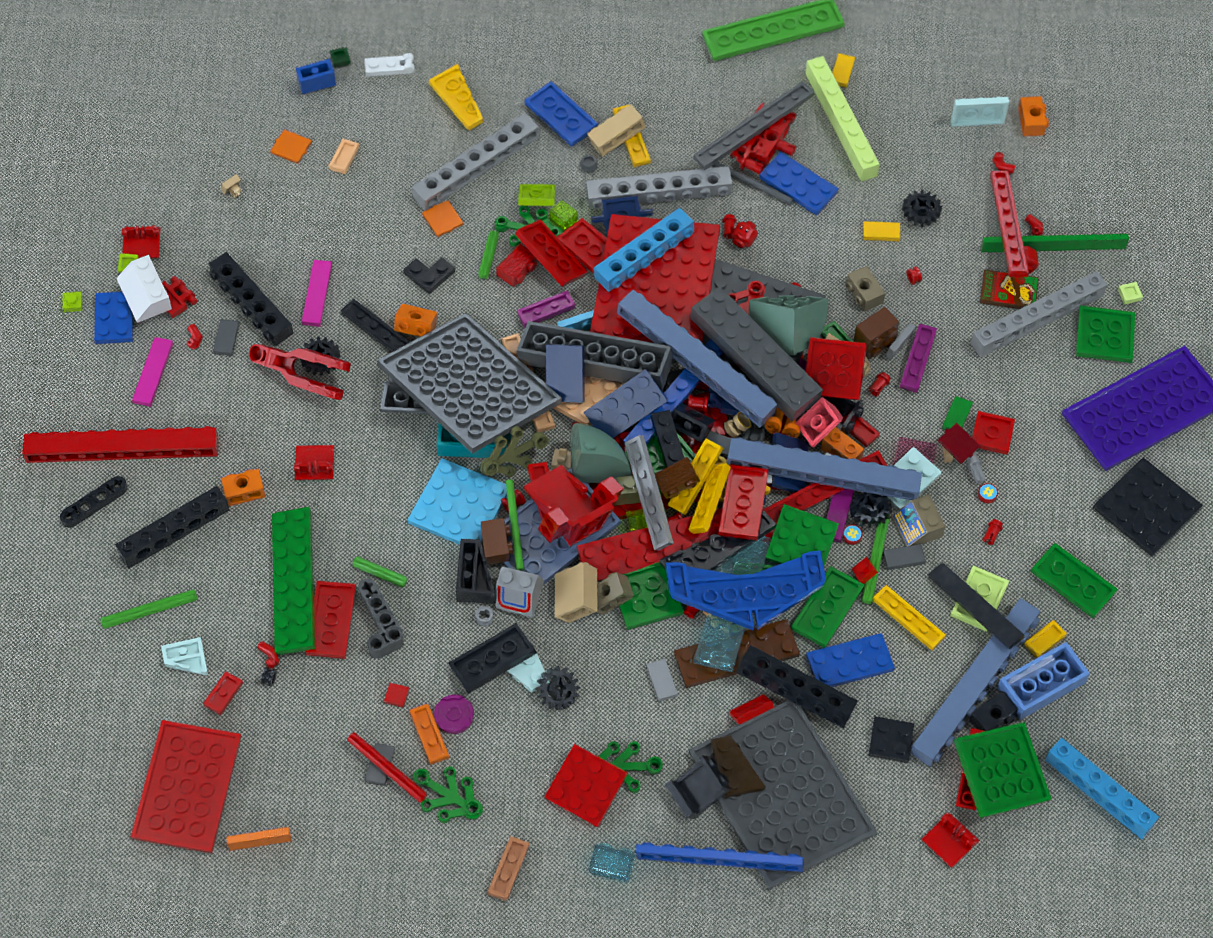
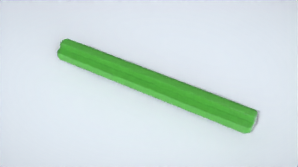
M885 519V524L878 523L870 558L871 563L878 572L889 519ZM878 573L865 583L862 602L865 604H872Z
M192 589L101 617L100 621L104 629L196 601L197 594Z

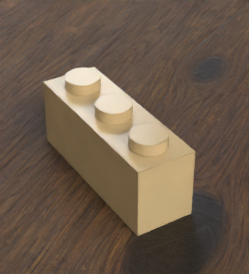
M630 104L587 134L591 144L603 157L646 128L642 116Z

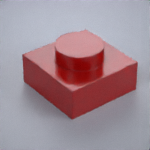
M867 557L852 568L858 580L863 584L878 573Z

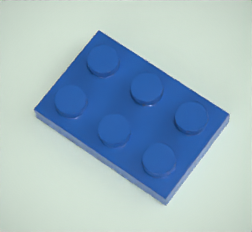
M123 292L96 293L95 344L133 342L134 315Z

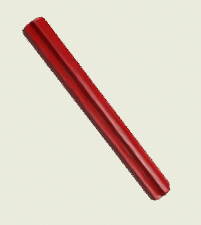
M352 732L348 736L347 740L352 746L420 803L426 799L427 793L356 732Z

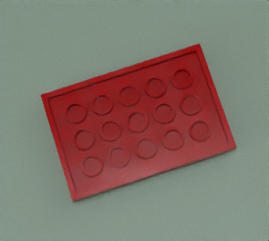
M162 720L130 837L134 840L212 853L242 735Z

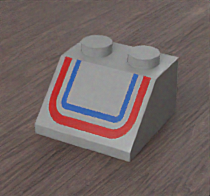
M501 566L496 583V609L533 618L544 580L536 574Z

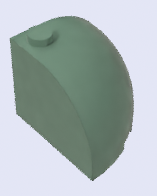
M779 295V298L761 297L749 300L750 317L788 355H797V352L808 349L810 337L819 338L825 326L828 313L827 298L806 296V298L798 297L794 299V295Z
M574 423L570 433L572 475L581 482L600 483L610 476L614 479L632 476L630 463L625 452L611 436L593 426Z

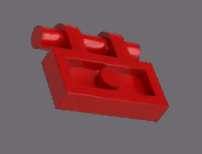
M176 276L170 279L171 285H168L166 281L162 282L172 308L166 312L172 319L188 309L185 302H190L192 305L198 302L195 294L185 287V283ZM176 291H180L182 294L178 296Z

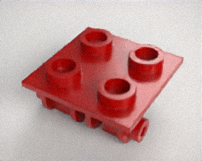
M137 225L136 228L128 226L122 228L123 254L138 255V259L149 255L150 259L159 258L161 227H156L155 225H142V227H139Z
M334 445L296 446L295 480L333 479Z
M950 812L948 814L945 813L941 817V821L921 839L951 868L980 841Z

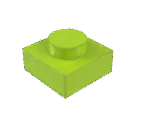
M119 253L118 273H122L131 261L137 260L138 255Z
M81 291L63 293L64 312L83 311V295Z

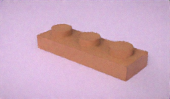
M510 836L488 889V895L508 901L529 849V842Z

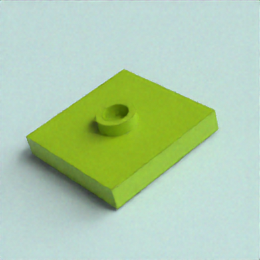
M520 184L518 205L555 206L556 185Z

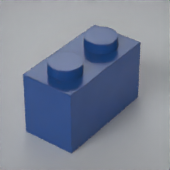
M330 59L296 68L297 80L302 94L336 85L335 72Z

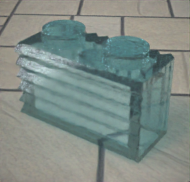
M607 843L595 844L589 864V873L629 883L636 854H633L627 848L614 849Z

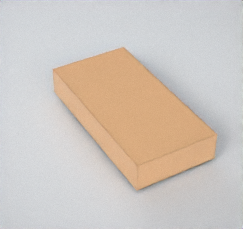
M342 139L329 164V169L346 175L360 148L359 143Z

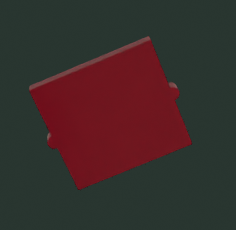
M955 423L949 430L946 429L944 431L945 434L937 440L960 464L968 457L971 458L973 453L980 447L958 423Z

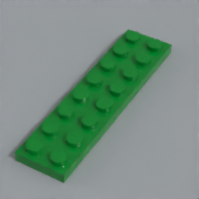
M303 507L272 513L275 653L277 655L312 650L315 649L311 509L310 507Z

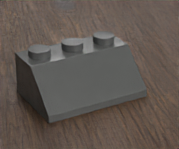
M384 382L380 412L429 414L396 382Z

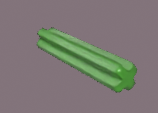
M497 231L489 232L478 273L481 279H487L489 276L499 238Z
M356 556L353 561V567L397 586L404 587L407 583L406 576L364 558Z

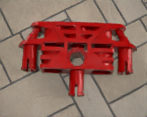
M761 103L756 112L762 109L765 103ZM794 112L788 113L731 152L730 157L732 159L736 158L741 170L746 168L759 175L764 167H767L777 150L793 156L797 146L784 141V138L790 130V123L793 124L797 114Z

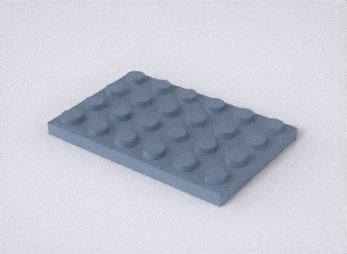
M572 467L567 470L570 474H572ZM582 482L584 485L587 486L588 492L586 494L590 498L593 493V490L589 487V485L586 482ZM530 499L517 510L524 565L523 571L539 575L544 580V584H546L555 574L561 572L579 557L577 545L602 539L619 526L621 520L612 511L602 529L570 547L563 536L549 543L538 530L542 521L537 504L533 499ZM509 516L504 521L505 524H509L511 536H507L508 542H512L513 547L511 523ZM513 548V554H510L511 561L502 563L505 567L516 570Z

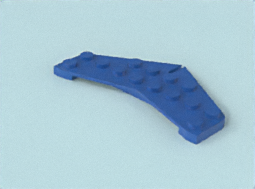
M810 551L791 561L754 574L744 575L688 567L686 564L679 562H670L665 565L669 593L674 600L750 630H754L752 613H754L758 630L821 589L826 581L821 551Z

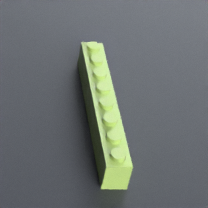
M824 56L808 60L805 74L860 181L877 177L880 164Z

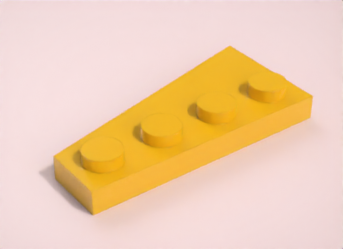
M458 64L429 80V85L468 131L483 123V117L472 97L464 76L461 74Z

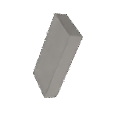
M912 323L907 325L889 347L886 354L887 358L890 360L894 358L913 335L916 328L915 325Z
M666 659L646 664L658 702L677 697L678 693Z

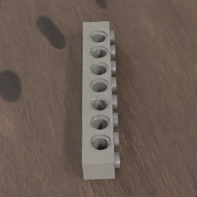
M526 113L516 117L511 123L501 127L496 133L487 136L479 144L473 145L465 153L459 154L456 159L444 164L436 172L430 173L422 181L416 182L412 186L413 198L425 211L432 208L433 205L438 204L539 138V127Z
M729 166L708 168L706 170L696 169L586 181V193L589 209L602 208V200L638 196L639 204L660 201L669 202L679 199L688 200L698 197L707 198L718 195L725 196L732 193V179Z
M1096 271L973 332L971 345L981 358L1078 310L1080 305L1086 306L1104 297L1107 283Z

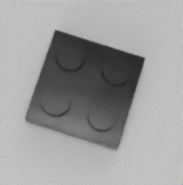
M874 716L868 756L909 763L915 723Z

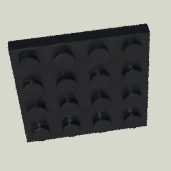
M1143 457L1094 504L1093 509L1153 557L1201 510L1203 505Z

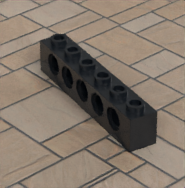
M227 252L208 263L211 278L220 283L219 285L223 292H228L231 295L230 298L235 305L239 304L243 314L252 319L256 329L263 331V335L268 342L271 341L277 346L294 334L292 324Z
M215 486L116 543L115 546L120 558L126 567L130 569L230 511L227 499L218 486Z
M752 645L747 649L736 673L843 729L858 700Z

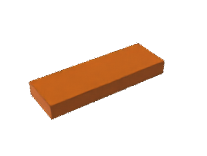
M427 703L409 710L430 765L449 759L448 751L429 704Z
M289 827L227 837L230 851L292 841Z

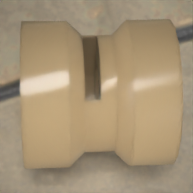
M738 412L733 419H729L724 423L726 432L733 438L738 437L742 431H746L751 427L749 418L741 412Z

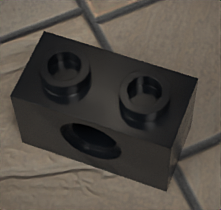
M683 403L674 408L672 412L676 430L699 442L707 438L715 422L714 419Z
M1002 691L973 711L969 721L976 729L983 731L1001 728L1003 725H1010L1016 720L1018 708ZM991 714H996L999 716V718L995 719L991 716Z

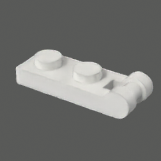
M406 53L403 56L365 58L366 77L413 73L415 70L414 64H412L414 56L411 53Z

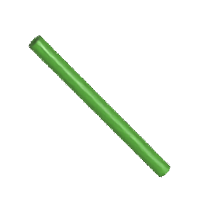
M509 479L505 482L516 570L523 571L524 565L513 480Z

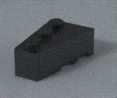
M460 539L456 583L457 602L496 604L495 591L481 541L478 539Z

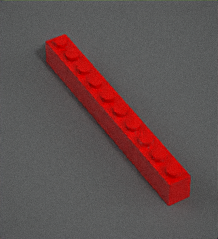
M211 426L179 429L171 427L165 429L147 428L145 430L127 429L120 431L110 429L107 431L89 430L88 432L69 431L61 433L56 431L50 433L32 432L24 434L22 454L26 463L218 457L219 436L216 427Z

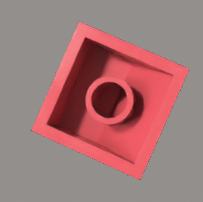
M821 397L795 424L800 427V431L814 448L842 421L843 417L833 404Z

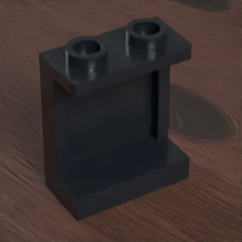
M823 397L837 408L843 418L849 414L845 422H840L836 427L846 435L848 432L851 433L855 427L856 419H860L863 415V400L860 399V401L858 400L855 403L849 399Z
M700 756V761L676 781L670 780L665 784L686 818H697L732 790L728 785V778L723 773H720L717 768L718 763L711 756Z

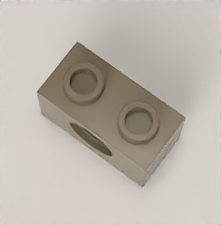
M867 266L847 275L846 288L849 292H852L857 305L861 306L864 312L884 303L885 292Z
M616 572L609 574L605 580L597 582V612L595 613L605 615L634 597L627 576Z

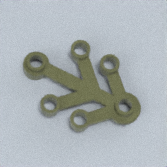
M519 426L513 427L510 432L512 438L504 454L499 456L502 448L507 445V440L504 436L499 435L494 441L496 446L490 457L484 459L480 465L481 472L489 476L495 475L498 472L505 474L507 477H513L516 474V468L512 464H507L506 466L501 464L510 462L527 468L528 464H533V460L528 455L522 457L517 455L534 446L537 449L545 448L549 442L548 437L542 432H536L532 435L531 440L516 447L519 439L523 437L524 431Z

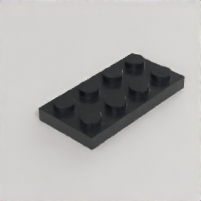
M515 623L448 662L467 694L537 654L519 625Z

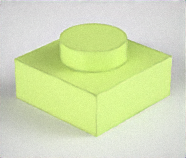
M1137 282L1119 286L1118 291L1124 305L1142 301L1143 296Z

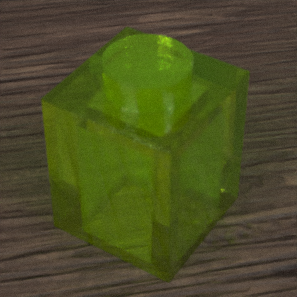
M561 200L550 210V221L565 231L578 221V211L564 200Z
M643 508L626 512L630 531L648 527Z

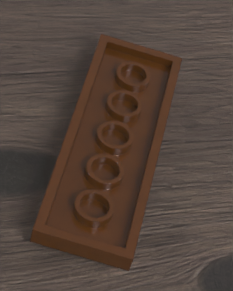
M788 620L770 623L758 630L756 627L754 630L749 629L674 650V656L685 687L690 688L738 674L736 671L750 645L781 661L799 657L800 652Z

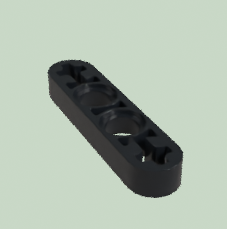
M115 476L65 508L60 514L62 524L65 527L72 528L125 494L128 489L126 480L121 476ZM118 483V484L121 485L122 487H121V488H118V487H115V485ZM100 493L107 494V498L104 500H98L97 496ZM88 503L91 505L89 510H81L83 504ZM69 515L70 517H73V519L69 520L66 517Z

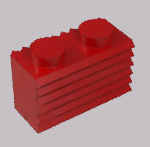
M519 244L496 267V274L509 285L515 287V285L521 284L529 271L535 270L537 258L533 256L528 248Z

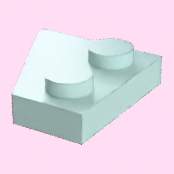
M201 637L161 646L165 667L208 675Z
M535 654L507 672L532 693L537 691L536 688L540 686L537 680L543 679L541 673L545 672L538 655Z

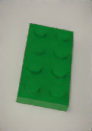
M1054 543L1030 571L1093 619L1118 591L1115 586L1057 543Z
M832 566L829 567L825 574L826 581L824 586L811 595L791 626V630L823 648L827 647L865 586L863 583Z

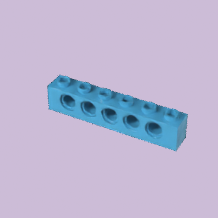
M678 208L595 266V279L608 292L618 288L623 281L632 278L636 272L649 266L656 258L662 257L666 251L676 247L683 239L689 238L694 232V221L681 208Z
M1063 738L1048 752L1045 759L1047 763L1140 839H1143L1155 826L1159 819L1158 815Z

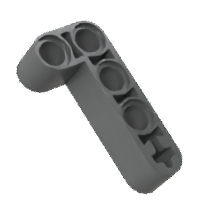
M369 578L363 579L358 586L360 598L379 630L378 633L369 637L367 641L368 651L371 657L379 659L400 649L404 645V636L399 623L374 580ZM376 604L381 605L379 608H373ZM384 620H389V621H390V622L387 623V624L381 623V622L384 621ZM392 636H399L396 640L390 639ZM374 645H381L380 648H372Z

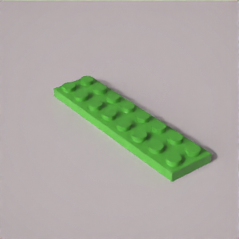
M818 0L702 31V36L713 61L843 28L845 22L834 0Z

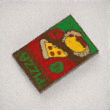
M984 269L980 303L1021 309L1037 301L1039 277H1009V273Z

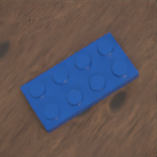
M552 81L525 99V105L571 147L588 136L587 133L593 128L598 127V123Z
M782 152L759 174L760 180L782 194L793 198V201L816 216L833 199L839 189Z
M882 633L806 653L813 677L831 687L889 673L895 669Z

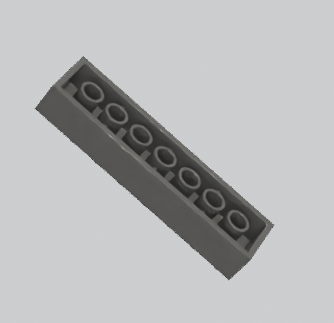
M720 286L692 307L690 319L766 396H770L775 400L777 407L792 422L821 398L823 389Z
M528 321L516 350L518 359L524 365L546 368V344L584 345L585 376L626 383L647 369L661 390L664 388L674 360L671 346Z

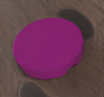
M452 694L443 697L435 706L434 719L442 731L448 734H458L471 726L474 720V709L471 702L465 699V697Z

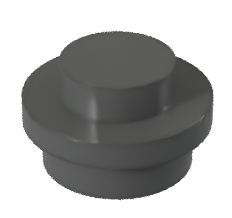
M585 155L580 160V167L583 171L592 172L597 169L598 162L594 156Z

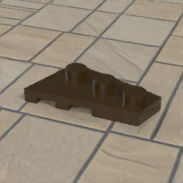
M731 735L711 739L713 754L718 763L717 768L720 773H723L728 778V785L732 789L725 794V798L766 789V786Z

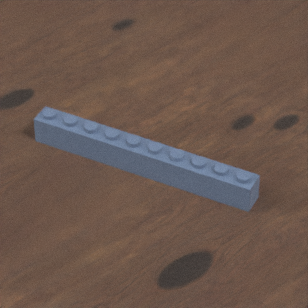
M632 290L618 303L617 314L655 344L671 346L673 358L757 426L761 428L768 418L775 413L777 403L772 397L766 396L757 385L751 384L743 374L736 372L728 362L722 361L714 351L707 349L699 339L692 337L685 328L678 326L670 316L663 314L656 305L648 302L641 293Z
M731 438L726 462L729 466L732 464L769 469V475L905 500L918 498L922 472H917L914 469L905 470L893 465L883 466L876 462L867 463L854 458H841L838 455L829 456L816 451L807 452L799 448H785L782 445H769L761 441H747L744 438Z
M1019 599L1006 619L1024 634V639L1009 650L994 635L915 741L910 754L930 767L934 761L936 763L940 761L944 754L942 750L945 746L949 748L953 743L955 732H961L966 724L964 722L966 717H970L971 713L976 710V703L984 700L987 695V688L989 686L992 688L997 682V674L1005 671L1009 664L1007 662L1010 657L1014 658L1020 649L1018 645L1021 642L1024 644L1030 635L1028 633L1031 628L1035 629L1041 620L1038 618L1040 614L1039 609L1025 600Z

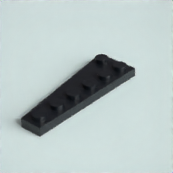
M762 511L758 540L776 528V523L765 511ZM713 534L707 540L700 543L696 542L683 551L679 550L660 559L659 563L665 571L666 563L670 562L684 563L688 567L713 571L757 540Z

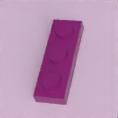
M567 290L517 310V314L524 328H526L528 321L539 323L575 309V303Z

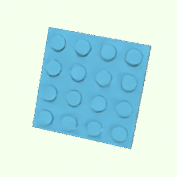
M441 458L407 520L408 524L459 545L460 539H478L482 544L481 521L496 519L503 506L501 499L507 498L506 484Z

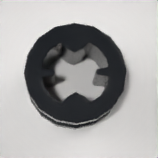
M265 667L261 684L265 685L268 683L269 686H273L277 670H270L269 667Z

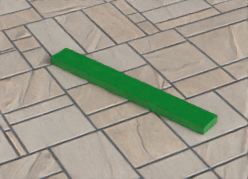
M1129 235L1022 236L1023 246H1030L1036 251L1126 249ZM983 237L980 247L981 253L1004 252L1002 237Z

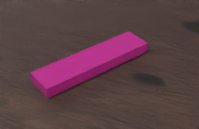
M313 261L302 325L321 327L332 261Z
M154 337L132 398L134 404L152 406L173 347V340Z

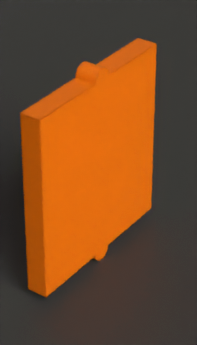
M284 129L279 138L275 140L276 143L270 150V153L298 164L303 155L307 154V149L311 145L312 140Z
M448 200L441 204L433 205L432 208L422 212L423 217L437 237L447 232H452L453 229L464 225Z

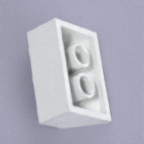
M149 255L131 261L117 277L120 288L137 323L172 309L169 297Z

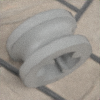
M482 606L477 609L476 621L479 625L488 626L493 622V611L491 608ZM481 614H488V618L481 619Z

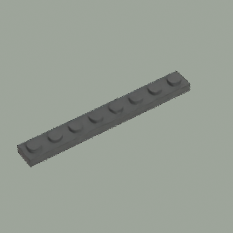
M803 81L695 153L693 159L704 170L708 169L814 96V91Z

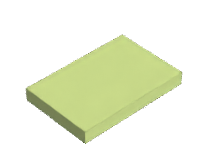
M973 566L966 583L997 610L1009 580ZM956 602L951 612V617L987 632L983 625Z

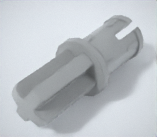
M975 451L971 458L968 457L966 460L968 463L967 468L971 470L975 482L979 484L985 481V476L981 468L982 462Z

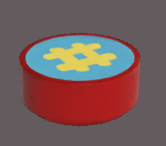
M990 483L981 485L978 491V497L984 503L994 502L998 495L997 488Z
M857 525L846 526L843 530V540L849 545L858 544L862 539L861 528Z

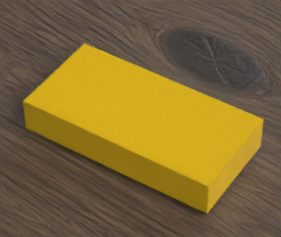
M838 53L832 74L839 86L847 88L855 57Z
M864 221L863 240L900 241V223Z
M1053 620L1028 639L1024 646L1038 658L1064 639L1067 633Z

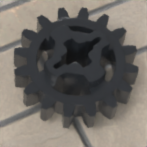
M915 190L913 195L908 194L907 198L904 199L902 211H904L903 216L908 217V222L914 221L915 226L917 223H920L921 227H923L924 223L930 226L931 221L936 223L937 218H940L942 211L941 200H936V194L931 196V191H928L926 194L923 190L920 193Z
M318 336L316 341L311 338L310 344L305 342L304 348H301H307L338 359L341 357L338 345H334L333 340L328 342L327 337L320 340ZM300 359L302 367H306V372L312 370L313 375L320 372L321 376H323L324 371L330 374L331 368H328L327 365Z
M863 492V495L856 494L857 499L852 498L850 512L851 518H854L855 523L860 521L861 526L868 524V528H870L872 524L878 527L879 522L885 524V519H890L892 506L891 500H888L887 496Z
M557 666L554 670L551 667L547 669V673H541L543 679L537 680L540 686L536 690L541 692L537 697L544 699L542 705L548 703V709H553L555 706L556 711L561 708H569L568 704L572 705L575 703L572 698L579 697L575 690L580 689V687L575 686L578 679L572 678L573 672L568 674L566 667L560 670V666ZM553 676V678H551V682L547 684L549 678Z

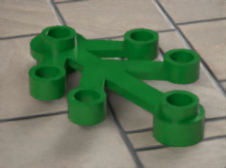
M520 206L519 215L525 219L527 224L535 222L530 215L529 207ZM545 209L537 210V220L541 219L553 233H556V237L563 233L560 227L552 225L547 218V211ZM499 216L495 220V229L498 232H506L508 229L518 230L526 226V224L509 221L505 216ZM515 234L509 237V244L512 247H517L522 243Z
M615 741L610 742L608 747L598 757L606 761L611 755H617L620 751L619 743ZM636 741L630 742L625 751L613 762H609L625 772L648 771L650 774L656 775L663 769L662 760L656 756L650 757L647 762H625L632 755H637L640 752V744ZM616 746L617 750L612 751L610 747ZM636 746L638 749L633 751L630 747ZM657 765L658 769L654 770L651 766ZM628 774L624 782L628 785L631 793H638L641 788L640 782ZM637 784L638 788L633 789L631 788V785Z
M448 766L444 770L449 790L430 779L429 772L426 769L420 768L414 772V783L420 787L426 786L443 796L442 798L432 800L425 799L421 802L423 812L430 813L433 808L451 804L461 807L449 811L446 809L440 810L438 819L441 823H447L451 818L461 816L475 820L482 815L483 806L480 801L474 798L473 780L471 777H464L461 780V787L466 793L467 800L459 796L456 783V769L454 767ZM448 771L454 772L452 776H448L446 773ZM420 777L426 778L423 782L418 781ZM469 781L471 782V784L469 786H465L464 782ZM426 803L431 804V807L424 808V805ZM470 808H476V809H477L476 812H474V813H471V812L469 811ZM447 814L448 817L446 819L441 818V815Z

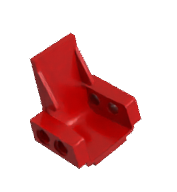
M563 465L523 486L524 490L545 514L538 530L549 543L563 536L570 547L603 528L614 509V504L623 491L620 484L610 476L598 484L589 498L586 494L588 492L587 486L570 474Z

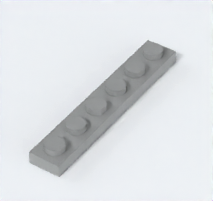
M638 435L625 442L653 548L659 551L674 542L644 436Z

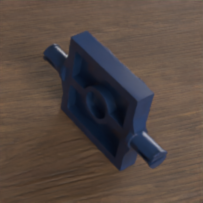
M638 196L602 200V215L591 216L592 224L603 222L607 237L611 214L648 217L653 216V209L642 210L639 205Z

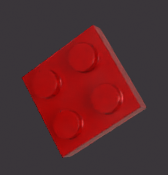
M978 411L972 438L980 445L979 449L1008 455L1015 419Z

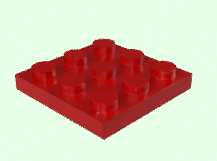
M810 337L806 373L823 389L821 396L860 401L867 350L866 343Z
M574 744L544 798L599 828L628 773Z

